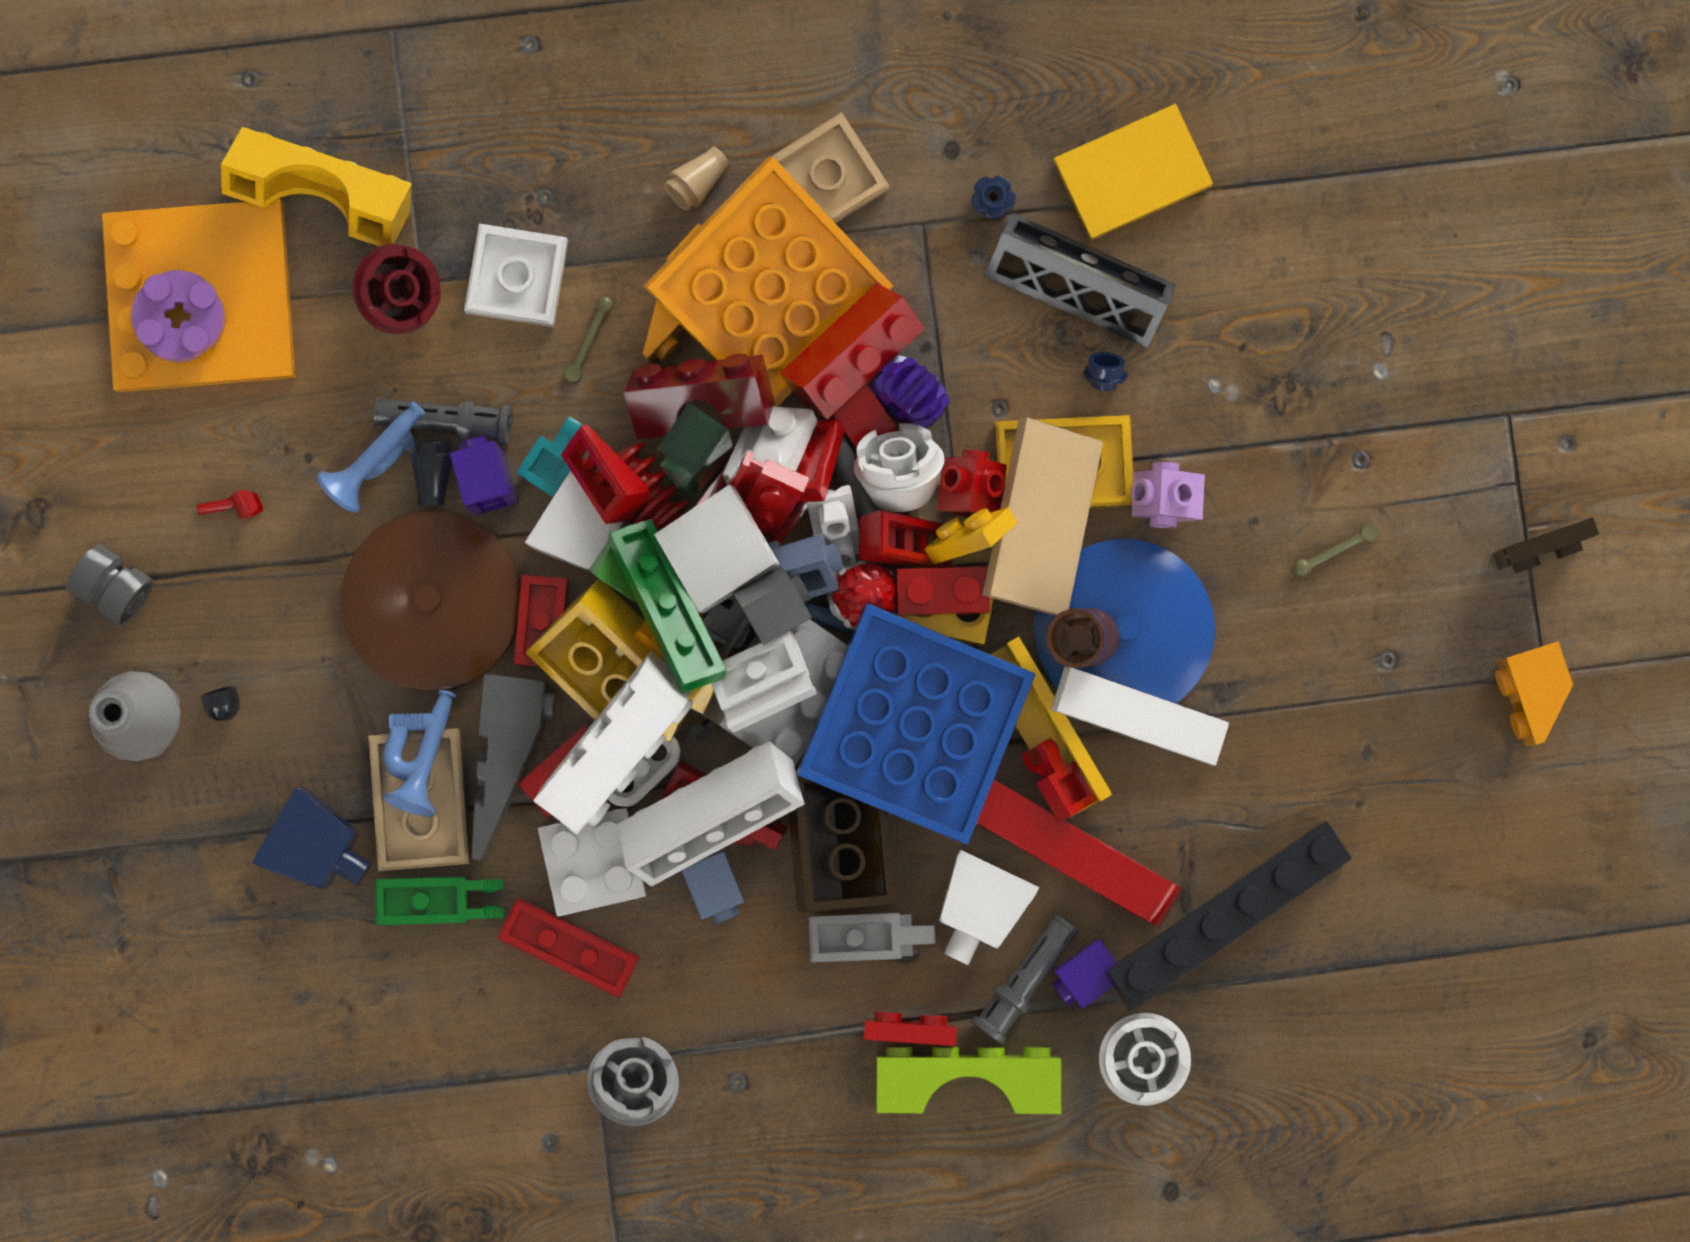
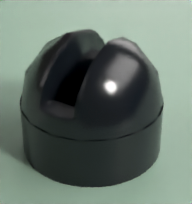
M236 685L212 690L200 696L207 715L216 721L232 719L237 715L240 708V698Z

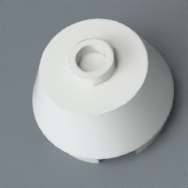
M900 423V431L888 432L877 436L876 430H873L864 436L857 446V458L854 462L855 475L873 503L883 510L891 512L912 511L927 504L935 494L944 465V454L941 448L932 440L930 430L922 426Z
M1136 1013L1122 1018L1108 1030L1100 1047L1099 1066L1105 1083L1119 1098L1136 1105H1155L1170 1099L1182 1088L1190 1072L1191 1052L1185 1035L1172 1021L1153 1013Z

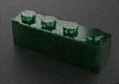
M688 403L657 447V452L662 460L660 466L664 468L663 472L667 474L666 477L670 480L669 483L675 485L680 492L690 498L695 492L703 497L726 467L734 450L728 429L690 403Z

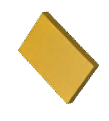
M1176 103L1057 156L1053 160L1090 241L1204 191L1213 185L1212 179Z
M1130 415L1037 419L1038 421L1103 441L1090 508L1132 506L1133 461ZM1019 420L995 421L996 461L1007 465L1005 484Z

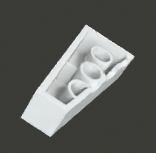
M650 651L543 784L533 801L576 834L581 831L587 822L594 827L610 807V804L606 802L608 797L615 789L620 793L625 790L638 772L634 769L636 764L643 756L649 759L666 738L662 735L672 722L677 725L692 707L693 702L688 699L692 690L681 693L668 664Z

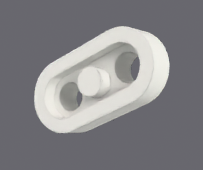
M673 737L671 742L666 740L662 742V745L667 749V755L662 761H654L651 757L648 759L643 756L634 767L638 772L633 778V789L628 793H620L615 789L608 797V800L615 805L623 807L639 803L678 765L681 758V747L678 740Z

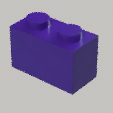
M486 437L472 438L459 443L460 450L450 452L463 504L475 516L519 504L505 452L494 440L487 442Z

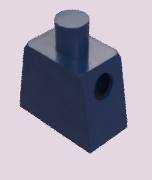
M295 787L252 861L253 864L320 889L329 888L336 875L359 886L372 864L351 851L360 833L304 787Z

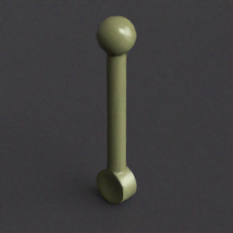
M607 296L597 300L596 308L598 311L575 361L564 370V377L570 383H577L582 379V364L605 314L611 312L614 307L612 299Z
M1373 524L1364 525L1360 529L1359 534L1307 561L1304 559L1297 560L1293 565L1294 573L1299 577H1305L1310 573L1311 568L1363 541L1373 542L1379 535L1378 528Z

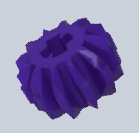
M898 355L880 370L877 378L872 383L873 392L876 394L878 401L886 408L885 411L891 413L896 421H901L902 423L915 424L927 429L929 426H933L942 416L944 409L950 403L945 387L936 380V376L932 375L926 366L919 365L914 358Z

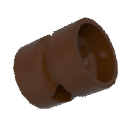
M1071 608L1060 612L1052 619L1047 629L1046 642L1050 654L1058 663L1070 668H1085L1103 664L1114 656L1119 646L1120 634L1113 618L1101 609Z

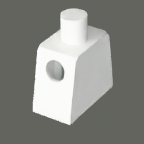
M570 470L525 543L539 553L593 574L589 569L607 544L609 532L627 527L629 521L605 524Z
M958 850L939 915L940 922L955 928L944 954L969 965L980 941L998 949L1037 894L1039 887L973 855Z

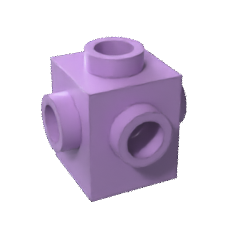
M1173 462L1152 463V470L1134 472L1131 489L1132 517L1150 519V527L1177 528V522L1203 520L1205 475L1179 471L1180 464Z

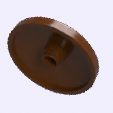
M413 512L394 518L381 525L362 542L354 553L342 582V620L347 636L355 651L380 676L393 683L415 690H450L469 684L482 677L509 650L517 633L521 581L509 552L482 525L451 512Z

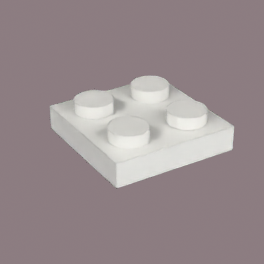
M628 808L606 812L594 827L587 822L578 834L562 822L538 828L557 917L647 896L644 881L627 870L617 824L630 817Z

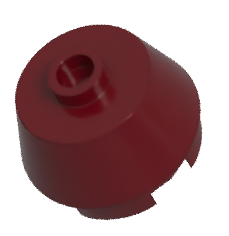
M386 244L369 252L358 265L353 279V296L360 314L373 327L390 334H406L424 326L434 315L441 298L440 280L434 264L421 251L405 244Z

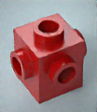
M966 449L962 451V457H944L937 511L969 518L974 513L985 508L990 513L1000 510L1005 488L1007 465L989 460L990 453L980 450Z

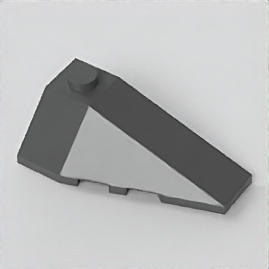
M484 674L479 736H483V740L488 741L487 750L482 749L480 759L477 761L476 777H478V786H483V795L477 796L474 807L471 859H487L518 790V783L522 781L543 734L545 720H553L555 693L548 692L549 684L546 682Z

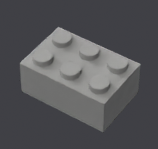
M810 619L790 631L795 635L809 671L811 683L816 689V695L737 732L728 729L725 714L721 710L716 696L703 714L752 748L770 741L793 760L794 767L808 746L848 645ZM757 635L747 649L761 643Z

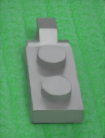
M900 913L809 916L810 962L902 959V956H913V945L936 944L935 925H912L911 914L900 915Z

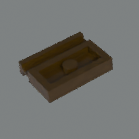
M1592 517L1494 552L1493 556L1498 570L1512 566L1516 574L1541 565L1539 560L1541 555L1555 551L1557 559L1583 551L1581 542L1599 535V532Z

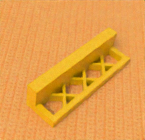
M1020 637L1013 639L1004 647L990 654L1036 674L1015 725L1028 750L1035 746L1037 747L1038 744L1051 737L1058 745L1060 755L1065 764L1068 765L1073 761L1076 762L1097 798V801L1081 811L1111 796L1110 789L1066 715L1051 710L1055 696Z

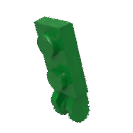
M468 877L375 879V925L467 923L469 919L504 918V908H499L497 905L468 909V891L497 892L504 889V879L468 880Z

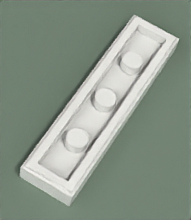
M1066 666L1064 667L1051 708L1052 711L1214 766L1217 764L1229 722Z

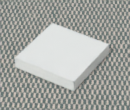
M479 224L464 312L466 314L554 328L568 238Z
M728 485L654 534L699 613H706L732 596L733 592L779 565L778 560L735 486Z

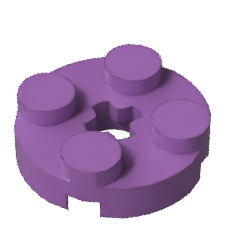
M173 270L150 276L138 291L132 305V325L139 341L155 356L170 362H189L199 358V355L205 353L210 347L212 349L218 343L225 326V310L214 287L201 276L188 271ZM176 305H183L184 311L191 314L190 321H182L180 328H173L171 319L166 318L167 312L174 310Z

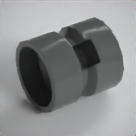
M99 543L91 548L76 565L67 581L66 591L86 605L98 603L97 612L116 626L122 627L144 605L153 589L154 580L135 566L124 568L123 558Z

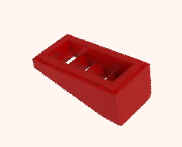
M581 425L561 453L563 460L605 524L632 519L651 494L643 481L589 425ZM588 450L590 456L585 461L582 457Z
M883 510L861 516L859 521L860 560L917 568L952 567V559L933 564L924 550L929 545V534L933 535L934 541L938 537L935 531L944 523ZM896 530H898V549L896 548ZM913 532H915V552H913Z

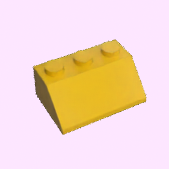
M598 578L526 651V654L596 720L650 651L632 636L644 620L608 584Z

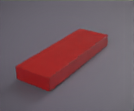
M519 897L516 898L497 939L617 998H621L640 959V956Z

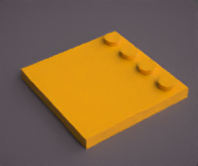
M768 156L643 287L714 360H722L730 355L739 353L748 356L763 355L775 400L774 406L778 407L793 392L779 373L876 283L889 290L893 285L774 157Z
M281 199L274 200L264 208L248 202L102 213L114 391L119 393L296 378L284 202ZM173 270L188 271L201 276L216 290L225 310V326L218 343L212 349L210 347L205 353L199 355V358L180 363L166 361L155 356L139 341L132 325V305L138 291L152 275ZM176 305L174 310L167 312L166 318L171 319L173 328H180L182 321H190L191 314L184 311L183 305Z

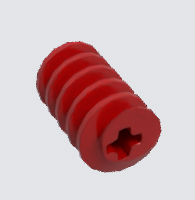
M641 441L623 449L617 455L643 481L651 493L637 513L640 514L634 524L652 519L657 531H660L682 516L681 513L688 502L684 499L672 503L670 499L677 490L676 485L665 488L660 487V483L667 473L664 470L653 474L649 472L656 459L654 456H650L640 460L638 455L645 447L644 442Z

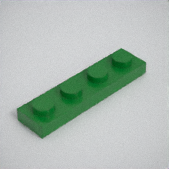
M652 519L609 532L608 543L681 693L724 679L726 668L693 601L654 535L658 531Z

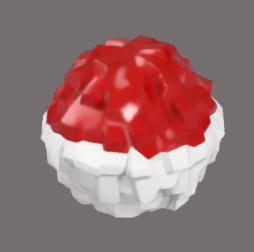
M859 561L856 565L845 567L837 572L839 590L827 593V600L832 615L842 621L843 626L854 630L864 605L867 603L897 615V582L891 570L886 567L883 568L866 563L865 561Z

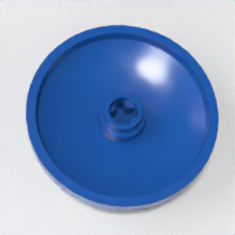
M1115 539L1095 543L1081 550L1069 609H1101L1108 613L1116 622L1120 635L1119 646L1114 656L1107 662L1093 667L1075 669L1176 704L1198 683L1206 670L1213 650L1215 638L1214 613L1211 601L1202 582L1195 572L1178 556L1165 548L1149 542L1134 539ZM1035 611L1033 637L1037 658L1046 677L1057 690L1065 666L1058 663L1050 654L1046 642L1047 629L1052 619L1056 616Z

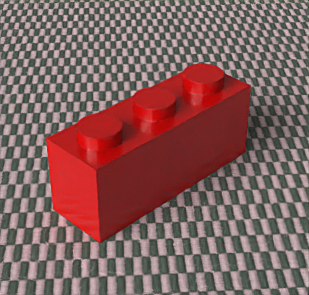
M876 283L779 374L803 405L828 419L915 339L925 327L903 296Z

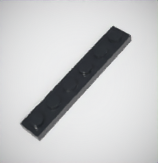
M1327 821L1321 822L1114 964L1104 973L1128 1010H1134L1352 858Z

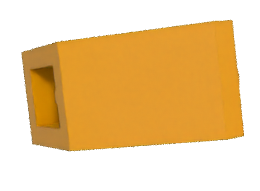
M1559 641L1497 660L1500 670L1495 671L1496 682L1501 694L1504 697L1509 696L1514 713L1510 714V723L1518 740L1523 739L1525 746L1537 745L1546 741L1573 686Z

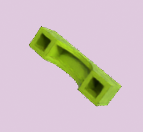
M886 1046V1054H877L876 1057L877 1113L923 1114L930 1097L940 1086L960 1077H978L999 1087L1007 1096L1015 1114H1061V1058L1059 1055H1051V1047H1023V1055H1005V1047L980 1046L977 1047V1055H959V1047L932 1046V1054H913V1046Z

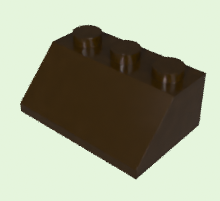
M797 776L804 805L788 813L797 912H816L896 904L888 813Z

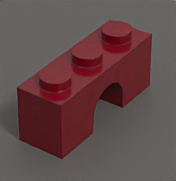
M742 353L730 355L722 360L704 362L702 359H690L680 365L663 367L658 364L644 365L632 371L624 390L637 439L680 435L689 412L686 404L689 401H704L712 405L720 415L723 429L768 425L775 403L763 355L748 356Z

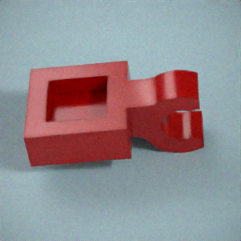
M1051 737L1038 744L1037 747L1035 746L1022 754L1026 767L1030 771L1043 776L1044 779L1036 784L1059 823L1097 801L1095 794L1076 762L1073 761L1066 765L1060 755L1058 745Z

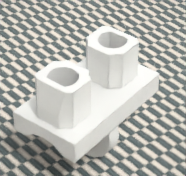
M846 485L836 491L828 490L825 502H807L813 536L822 534L827 545L836 543L841 554L843 568L856 565L855 555L859 554V529L850 485Z

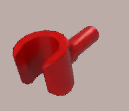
M246 490L237 491L224 500L197 504L199 515L235 508L240 520L253 517L264 511L258 494Z

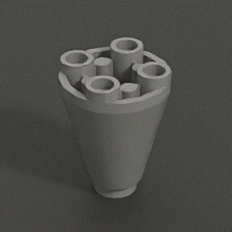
M129 671L113 676L98 689L90 704L89 723L93 737L105 752L120 760L143 761L159 757L171 745L179 731L181 717L179 697L165 681L150 673ZM121 713L120 718L118 720H115L114 718L120 715Z

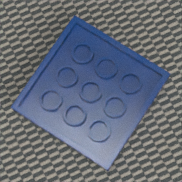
M867 603L864 605L796 775L968 845L1036 674Z

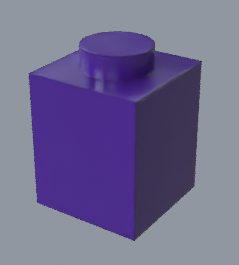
M1095 938L1052 969L1059 978L1052 985L1068 1006L1075 1001L1080 1008L1084 1009L1113 987L1104 971L1117 962L1102 941Z

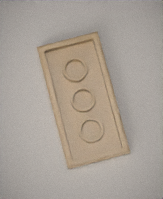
M1028 417L1019 418L1000 508L1009 507L1018 523L992 546L983 596L1052 616H1057L1060 612L1069 609L1103 441Z

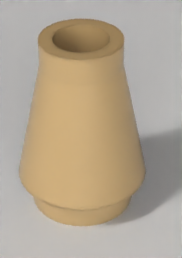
M713 146L704 154L669 172V179L663 184L664 189L681 209L688 211L692 206L699 207L721 175L730 167V163L726 156Z

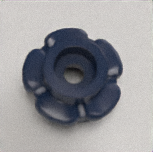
M995 176L994 178L983 177L978 180L974 186L975 194L971 198L974 209L988 219L1002 218L1005 212L1012 210L1015 204L1016 195L1010 189L1011 183L1001 176ZM991 193L997 194L998 199L992 201L990 200L989 195Z
M1109 352L1092 354L1089 357L1086 370L1083 371L1084 378L1091 382V386L1101 391L1116 389L1118 383L1122 384L1127 380L1128 374L1124 371V359L1117 354Z

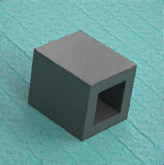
M782 566L733 592L763 646L812 618L804 604L812 599L799 575L790 579Z

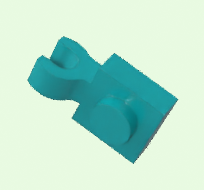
M569 416L553 442L540 435L516 473L551 497H554L570 472L561 453L582 424Z

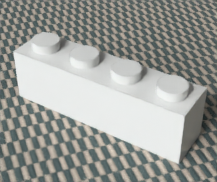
M768 741L761 746L752 748L748 753L730 763L715 768L708 775L686 787L675 790L666 798L637 811L633 816L618 823L617 828L626 869L652 887L803 806L804 801L793 760Z

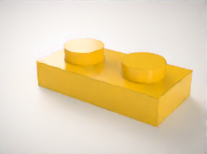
M1009 507L991 513L985 508L974 513L965 521L961 522L957 517L941 525L935 531L938 537L924 550L933 564H937L990 548L1015 526L1018 521Z

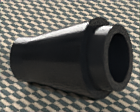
M414 441V452L409 453L418 493V505H445V494L452 468L450 442Z

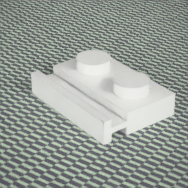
M773 406L768 425L744 427L722 475L727 485L747 450L753 452L752 458L764 463L766 459H769L796 472L817 423L813 410Z
M791 631L764 646L762 643H759L723 660L722 662L726 668L724 679L711 683L720 708L725 714L727 727L733 732H737L817 694L815 687L811 683L810 674L795 635Z

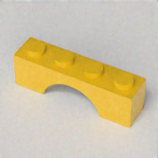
M245 127L241 128L221 163L222 194L263 208L276 199L293 194H310L324 198L337 206L344 214L348 224L349 237L379 247L395 243L410 214L412 183L401 180L393 175H386L359 166L351 161H344L317 152L312 148L302 147L275 138L270 134L260 133Z

